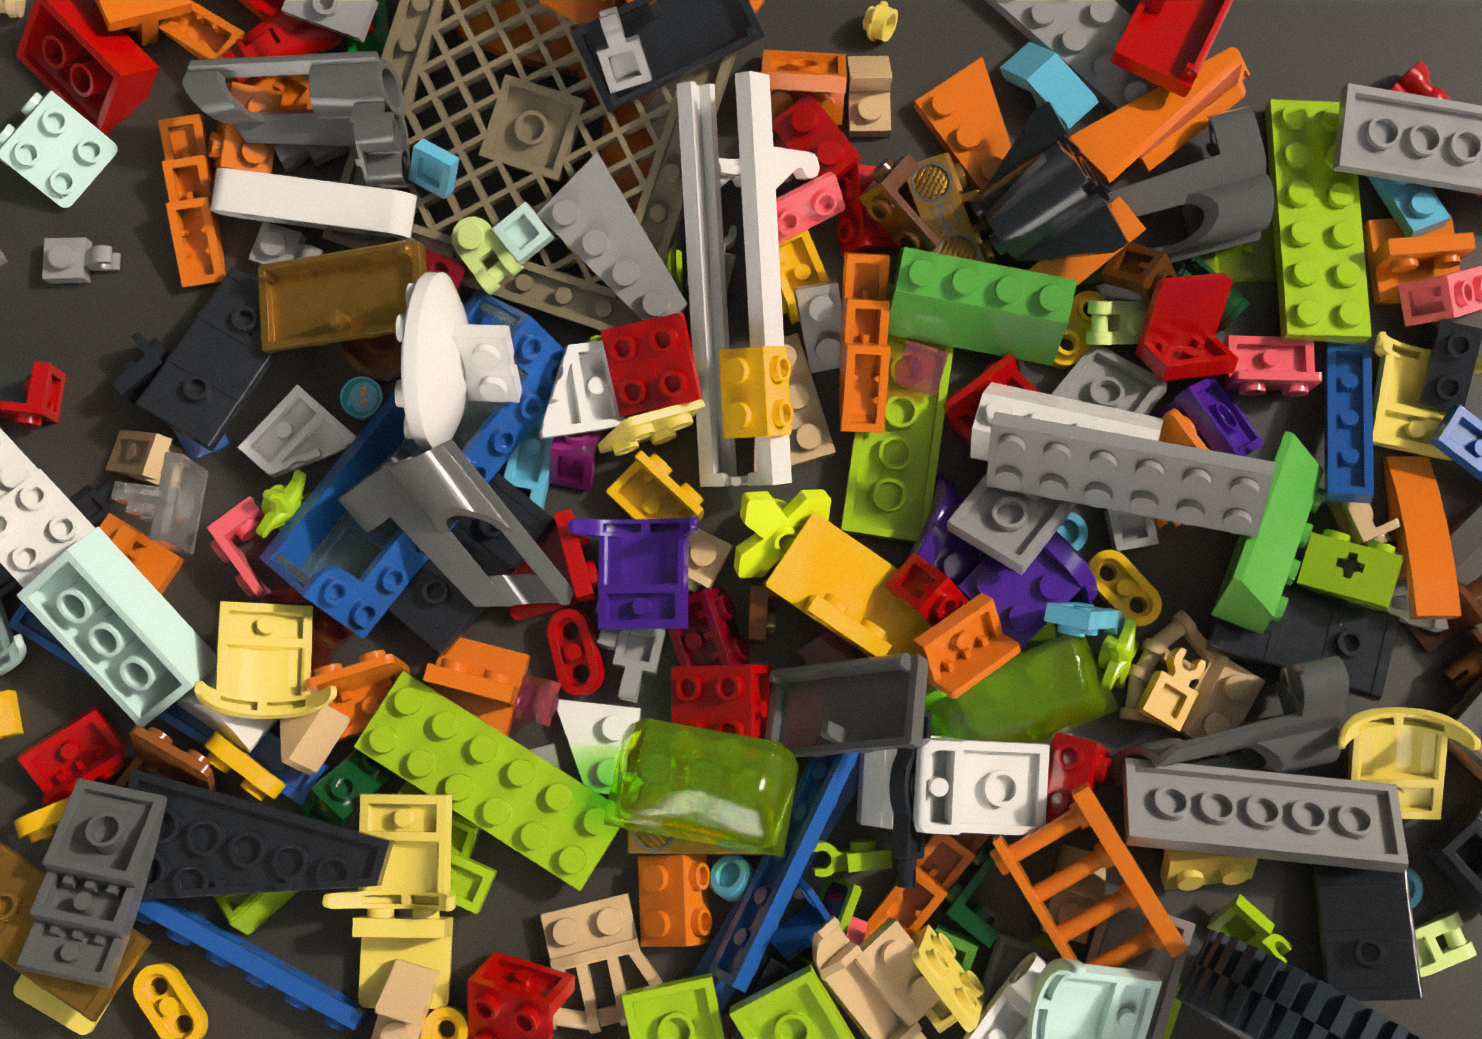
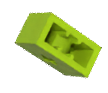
M1324 529L1323 535L1311 532L1297 585L1300 588L1326 596L1340 598L1388 612L1403 563L1402 555L1394 554L1396 547L1369 540L1367 546L1349 542L1350 535L1330 529ZM1351 558H1356L1359 568L1364 569L1363 573L1354 572L1351 578H1346L1343 569L1339 565L1340 563L1349 564Z

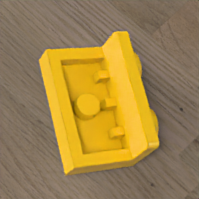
M762 346L718 350L723 438L790 435L792 432L793 407L790 403L789 377L791 374V364L788 359L787 347Z
M640 450L635 455L636 461L606 490V494L632 519H666L694 516L699 522L704 517V509L700 506L704 501L703 498L686 482L680 487L668 475L672 472V469L655 453L648 457Z

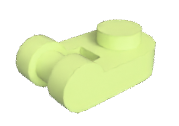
M475 216L466 217L460 220L454 227L451 235L452 245L474 274L479 284L488 294L492 295L501 287L499 283L509 274L515 276L524 267L517 262L487 221ZM495 253L499 261L488 269L483 262Z
M1088 301L1087 314H1092L1091 331H1086V344H1138L1148 311L1146 304L1138 301Z
M1457 910L1440 914L1432 918V920L1414 927L1421 977L1463 962L1477 954L1471 940H1465L1460 928L1463 925V921ZM1443 934L1448 947L1441 951L1435 937Z

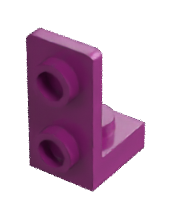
M603 430L554 437L550 447L549 483L591 491L595 474L597 444L600 441Z

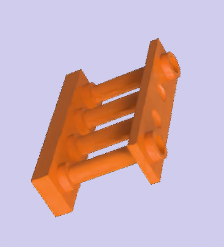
M1087 782L1071 790L1075 802L1069 805L1070 810L1020 840L1008 845L1002 834H995L993 836L992 843L995 849L990 851L991 857L1003 876L1011 872L1062 958L1078 960L1068 941L1129 906L1132 910L1140 906L1148 918L1149 922L1142 926L1144 931L1086 964L1118 968L1153 947L1159 950L1165 946L1172 959L1188 950L1179 931ZM1091 825L1100 842L1093 845L1095 850L1033 885L1019 861L1079 826L1084 830ZM1104 866L1107 870L1116 866L1124 879V882L1118 885L1119 890L1057 926L1043 901Z

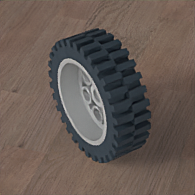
M1210 930L1176 996L1180 1002L1240 1039H1422L1410 1033L1408 1029L1400 1024L1388 1020L1386 1016L1376 1010L1364 1006L1355 998L1339 992L1322 980L1313 978L1307 972L1295 966L1292 967L1281 959L1264 953L1257 947L1250 944L1247 945L1237 938L1229 937L1215 930Z

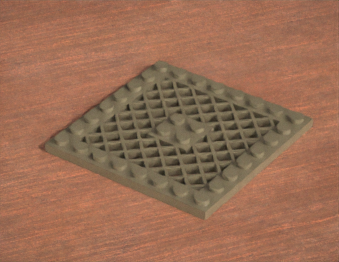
M458 0L399 1L381 59L386 60L392 66L402 88L404 97V112L402 114L406 127L410 122L415 136L408 139L409 151L413 150V146L422 138L430 141L447 132L455 147L448 152L461 159L467 175L455 181L454 191L446 197L454 215L435 224L428 207L443 200V198L434 193L422 197L417 184L410 181L408 188L411 194L417 196L415 214L421 213L428 228L413 224L411 239L407 241H419L424 245L425 249L464 262L452 245V237L443 232L455 227L460 220L466 217H474L483 211H486L493 227L500 223V220L493 206L512 197L518 208L524 203L519 192L539 183L547 200L532 207L537 214L554 197L546 179L561 184L565 171L571 179L576 174L572 167L573 164L590 155L593 156L596 152L599 154L598 151L619 141L627 158L608 167V171L614 177L632 167L640 185L623 193L627 203L641 196L635 216L666 266L684 213L677 90L673 99L667 86L661 87L668 103L649 113H646L639 98L634 100L633 102L641 117L620 127L613 112L608 113L570 31L582 25L572 20L567 21L566 17L556 13L561 25L541 35L533 19L550 10L543 7L540 2L528 8L524 0H516L521 12L501 22L494 7L506 0H480L463 10ZM450 1L456 14L443 20L448 2ZM488 11L495 26L475 36L468 21ZM527 23L534 39L515 49L507 33ZM462 25L468 41L449 50L442 35ZM567 35L574 51L554 61L546 45ZM501 37L508 53L488 63L481 47ZM436 41L442 55L430 60ZM540 49L547 66L527 75L520 59ZM738 50L680 78L679 83L693 81L696 82V85L715 84L716 114ZM474 51L482 67L462 77L455 61ZM580 61L587 78L567 88L560 71ZM513 63L521 79L505 74L500 87L494 73ZM448 65L455 81L436 91L429 75ZM553 75L560 91L538 85L537 83ZM487 77L494 94L475 103L468 87ZM423 81L429 95L416 101ZM593 88L600 105L585 112L588 105L587 101L576 96ZM461 91L468 107L449 117L442 101ZM434 105L442 121L423 131L416 114ZM494 107L487 128L481 113ZM606 114L614 131L593 142L586 124ZM668 115L661 138L659 139L652 123ZM474 118L481 134L462 143L454 127ZM646 127L654 144L633 154L625 137ZM580 130L587 145L572 153ZM352 146L340 183L366 186L361 166H356L355 162L357 148ZM481 147L479 156L491 162L475 170L467 153ZM654 156L646 180L638 164ZM507 167L531 175L514 183ZM499 170L507 187L488 197L480 180ZM473 184L481 201L461 210L454 193ZM325 229L321 237L351 249L385 244L387 240L385 237ZM553 230L550 231L555 237L551 242L560 238ZM543 247L539 253L546 267L526 261L523 264L524 269L515 276L509 274L499 283L501 287L492 294L493 296L599 331L642 321L610 288L599 285L604 281L598 275L593 277L587 264L573 250V254L553 263L546 247ZM494 253L483 263L489 269L499 259ZM578 262L586 280L560 271ZM467 266V273L461 285L487 293Z

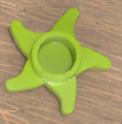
M297 469L294 471L292 480L287 486L278 484L264 491L261 509L265 516L257 527L256 534L265 538L271 530L277 527L281 531L308 498L310 493L302 496L306 480L304 472Z
M1127 616L1120 636L1117 637L1109 634L1102 644L1098 660L1099 668L1106 670L1101 683L1102 688L1111 690L1113 685L1122 689L1125 687V679L1130 670L1132 659L1140 645L1139 642L1135 641L1137 620L1135 618Z

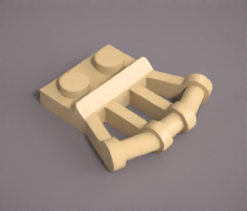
M1179 610L1171 617L1172 622L1151 639L1146 638L1142 644L1141 649L1144 652L1136 665L1131 664L1127 674L1129 681L1125 707L1120 708L1119 719L1162 726L1135 709L1153 675L1151 673L1158 661L1167 665V657L1171 652L1168 647L1184 636L1206 662L1202 675L1193 679L1195 683L1192 689L1199 693L1178 733L1188 739H1193L1237 728L1239 723L1244 721L1265 680L1229 660V657L1205 650L1207 640L1198 631L1192 618L1185 611ZM1182 659L1184 669L1188 670L1191 663ZM1221 753V754H1216V755H1217L1218 757H1223L1226 753Z
M629 893L540 914L551 968L566 972V969L576 967L585 1011L560 1007L553 1015V1030H556L557 1026L589 1030L590 1034L602 1032L603 1026L620 1023L621 1027L627 1026L622 1001V992L626 991L619 956L629 954L649 986L663 983L641 950ZM607 960L616 1004L598 1009L589 964Z

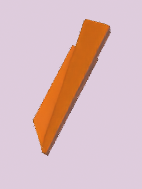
M1229 47L1204 61L1186 97H1181L1159 86L1070 136L1071 139L1081 149L1075 153L1076 157L1080 156L1085 162L1089 161L1099 178L1107 183L1112 182L1126 168L1151 171L1209 125L1207 116L1226 112L1245 97L1246 89L1243 80L1248 78L1250 73L1239 50Z

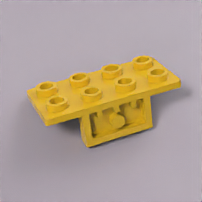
M817 513L810 515L765 582L766 587L868 657L900 653L917 655L913 640L931 628L920 614L895 597L884 586L899 569Z

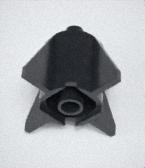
M1050 101L1034 110L987 186L970 200L972 208L982 221L987 220L993 232L988 237L995 250L1001 256L1008 254L1016 266L1029 262L1114 253L1129 244L1128 239L1110 209L1112 205L1107 202L1110 200L1108 193L1112 192L1113 189L1099 178L1089 161L1085 162L1080 156L1077 158L1074 156L1081 149L1071 139Z

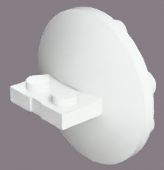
M426 272L416 283H409L406 289V314H399L396 320V337L399 342H402L401 380H397L395 385V403L397 407H402L405 411V438L413 439L417 446L424 451L430 450L436 445L453 438L464 414L467 401L519 402L522 387L518 367L514 363V348L509 325L468 324L459 294L451 278L444 272Z

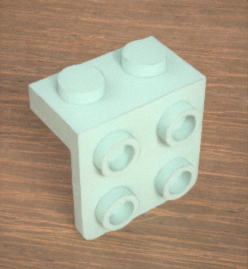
M52 90L48 91L43 97L36 92L20 110L26 115L16 128L7 124L0 132V161L6 166L13 168L60 207L68 208L73 205L116 155L117 145Z

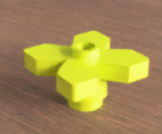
M823 489L801 490L789 503L773 498L768 491L743 493L740 517L744 524L756 533L736 546L734 569L740 578L764 577L783 557L811 514L817 513L828 521L831 498Z

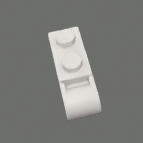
M1036 952L1026 956L1016 966L982 1011L977 1027L971 1032H967L963 1039H1026L1027 1019L1033 991L1042 970L1048 963Z

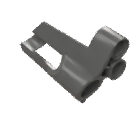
M377 51L190 60L182 81L186 93L203 112L223 123H232L247 143L356 146L355 162L356 166H361L366 186L384 189L409 187L410 155L408 130L402 114L404 112L403 92L394 69L386 60L379 58ZM307 74L309 75V95L312 109L251 112L240 105L231 95L226 86V78Z
M1250 106L1207 116L1209 119L1210 143L1206 144V148L1211 156L1210 158L1108 193L1110 198L1107 201L1108 203L1120 196L1136 217L1182 205L1183 221L1188 238L1176 243L1152 248L1166 252L1171 263L1258 241L1261 237V231L1269 226L1274 208V190L1272 181L1266 174L1265 150L1255 114ZM1110 260L1082 281L1079 286L1103 281L1104 278L1101 272Z
M452 439L440 443L430 450L420 451L414 455H410L405 447L400 448L338 498V501L365 533L372 531L391 517L475 607L513 606L531 603L570 604L574 589ZM463 516L477 518L493 525L502 531L535 573L487 576L450 531V528Z
M1335 655L1283 667L1280 671V681H1276L1283 714L1241 722L1237 728L1186 741L1179 738H1164L1121 749L1112 759L1111 772L1115 787L1123 786L1122 766L1125 758L1150 760L1154 767L1239 750L1240 753L1191 764L1275 773H1289L1335 762L1341 752V749L1337 748L1338 724L1345 715L1349 697V678L1343 661L1339 656Z

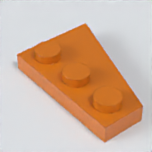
M981 57L915 100L913 106L945 151L950 154L955 164L959 163L962 166L965 177L974 190H983L987 186L1011 148L984 60Z

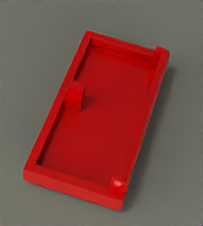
M1140 0L1110 62L1181 97H1186L1201 70L1233 0Z

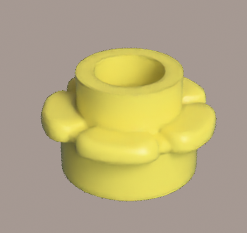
M881 1L876 6H870L863 19V29L867 31V37L873 42L877 39L884 42L888 41L896 28L898 11L889 7L886 1Z

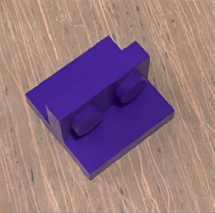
M1216 375L1188 387L1178 394L1174 401L1153 415L1154 417L1162 418L1173 408L1177 409L1182 415L1192 421L1197 435L1208 450L1246 457L1265 444Z

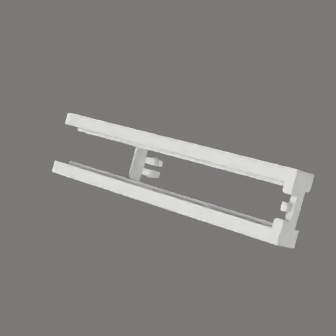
M753 71L735 73L739 159L719 158L715 84L696 85V82L693 81L677 83L692 351L702 391V399L705 407L696 414L700 487L731 485L765 486L792 483L789 435L755 437L757 472L749 473L748 476H737L735 438H723L718 350L730 349L720 188L731 179L736 187L741 188L750 347L784 346L776 188L784 182L791 181L793 175L799 180L817 178L820 167L818 157L813 153L773 147L770 78L767 74Z

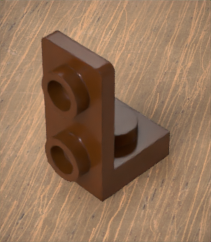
M1129 243L1115 254L1101 272L1106 284L1140 293L1147 308H1149L1156 283L1162 278L1177 277L1166 252Z
M760 580L759 587L751 586L748 643L765 644L766 633L775 634L776 607H768V601L788 602L766 587L765 582L767 580Z

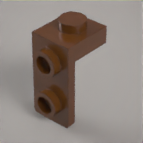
M909 153L895 162L887 158L871 172L870 176L873 178V182L858 199L868 209L870 215L891 235L900 249L909 247L931 252L938 247L940 240L897 192L919 167V164Z

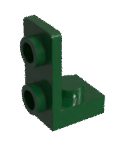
M356 749L310 789L301 811L306 816L347 827L353 812L360 807V794H374L395 773Z
M983 843L978 849L976 857L969 864L973 867V870L963 882L957 879L951 886L943 900L946 905L941 911L988 948L991 947L1000 935L998 931L991 927L995 918L976 903H973L970 908H967L964 904L995 864L990 854V851L995 849L993 843L991 846Z

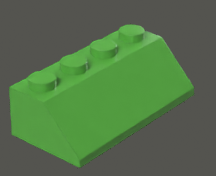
M903 247L899 251L890 297L888 335L1003 357L1010 354L1018 360L1052 366L1069 322L1077 280Z
M1286 430L1268 460L1275 462V469L1258 538L1239 534L1211 613L1215 617L1261 635L1271 621L1279 623L1288 603V598L1281 596L1285 584L1291 586L1295 580L1301 561L1294 559L1297 548L1304 549L1313 529V525L1307 523L1309 513L1317 512L1325 493V489L1318 487L1324 470L1295 434Z

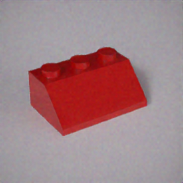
M34 0L16 53V57L49 91L52 90L105 135L148 98L160 68L122 29L108 31L98 5L93 0Z

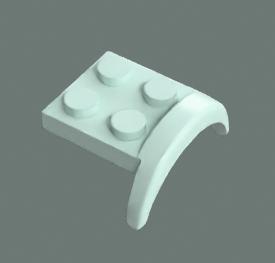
M1054 959L1044 967L1035 985L1027 1019V1039H1145L1162 981L1156 972L1083 964L1074 959Z

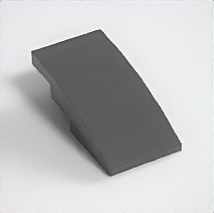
M78 778L42 862L48 870L29 912L35 920L16 963L21 970L111 989L128 944L148 880L166 808L167 798L165 796Z

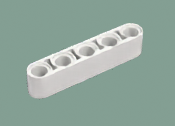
M217 168L210 211L235 218L410 240L417 196L392 189Z

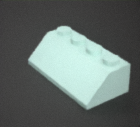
M99 527L66 549L16 595L128 716L142 728L192 689L195 681H201L217 665V655Z

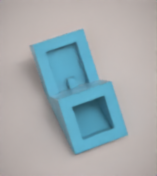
M1028 42L1000 67L1006 81L1032 93L1038 108L1047 101H1050L1066 129H1070L1098 104V100L1092 91L1057 53L1032 42Z

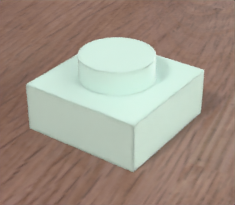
M524 202L492 228L521 265L555 238L527 202Z

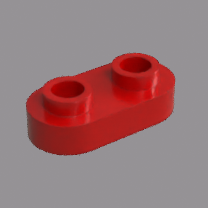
M575 609L560 610L551 617L547 627V636L558 682L569 694H592L599 689L604 680V667L593 622L583 611ZM575 623L579 628V633L575 639H572L569 635V628ZM585 665L589 670V676L587 680L582 681L579 677V670Z

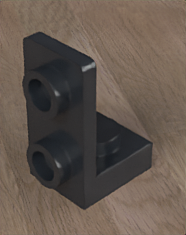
M1446 320L1424 323L1421 339L1433 341L1419 403L1446 411L1456 405H1462L1465 408L1482 340V328Z

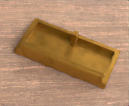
M405 240L261 264L257 269L262 351L271 354L283 350L315 345H329V343L374 338L380 335L396 333L397 316L399 314H406L407 285L409 283H416L427 272L424 245L419 241L409 242Z
M0 843V960L33 981L43 990L48 991L81 1013L82 1016L91 1022H96L152 941L132 928L111 989L21 970L16 963L35 920L29 912L47 871L5 844Z

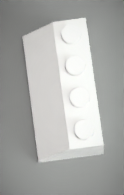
M991 382L982 393L973 423L970 457L988 461L991 423L995 412L1159 441L1164 419Z

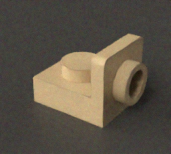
M1326 502L1339 531L1350 535L1349 542L1359 545L1363 543L1364 546L1368 545L1369 540L1386 543L1392 540L1388 532L1401 527L1398 518L1375 527L1372 521L1373 511L1368 503Z
M699 528L697 534L689 536V592L694 594L699 592L700 589H712L733 545Z

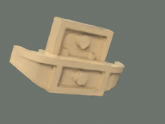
M831 916L814 933L812 938V954L817 975L829 994L865 1039H927L921 1032L923 1028L917 1021L941 998L914 964L911 954L915 943L897 920L889 917L858 946L851 942L839 926L841 923L835 916Z

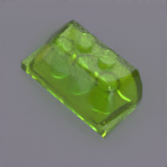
M1067 634L1016 655L958 698L952 699L940 690H936L926 695L925 708L932 711V724L938 736H950L955 739L1023 743H1042L1053 738L1056 732L1065 733L1119 709L1111 690L1101 687L1104 675L1099 668L1086 636L1079 637Z
M643 718L630 724L622 736L605 811L604 825L783 857L799 766L794 755L776 741Z

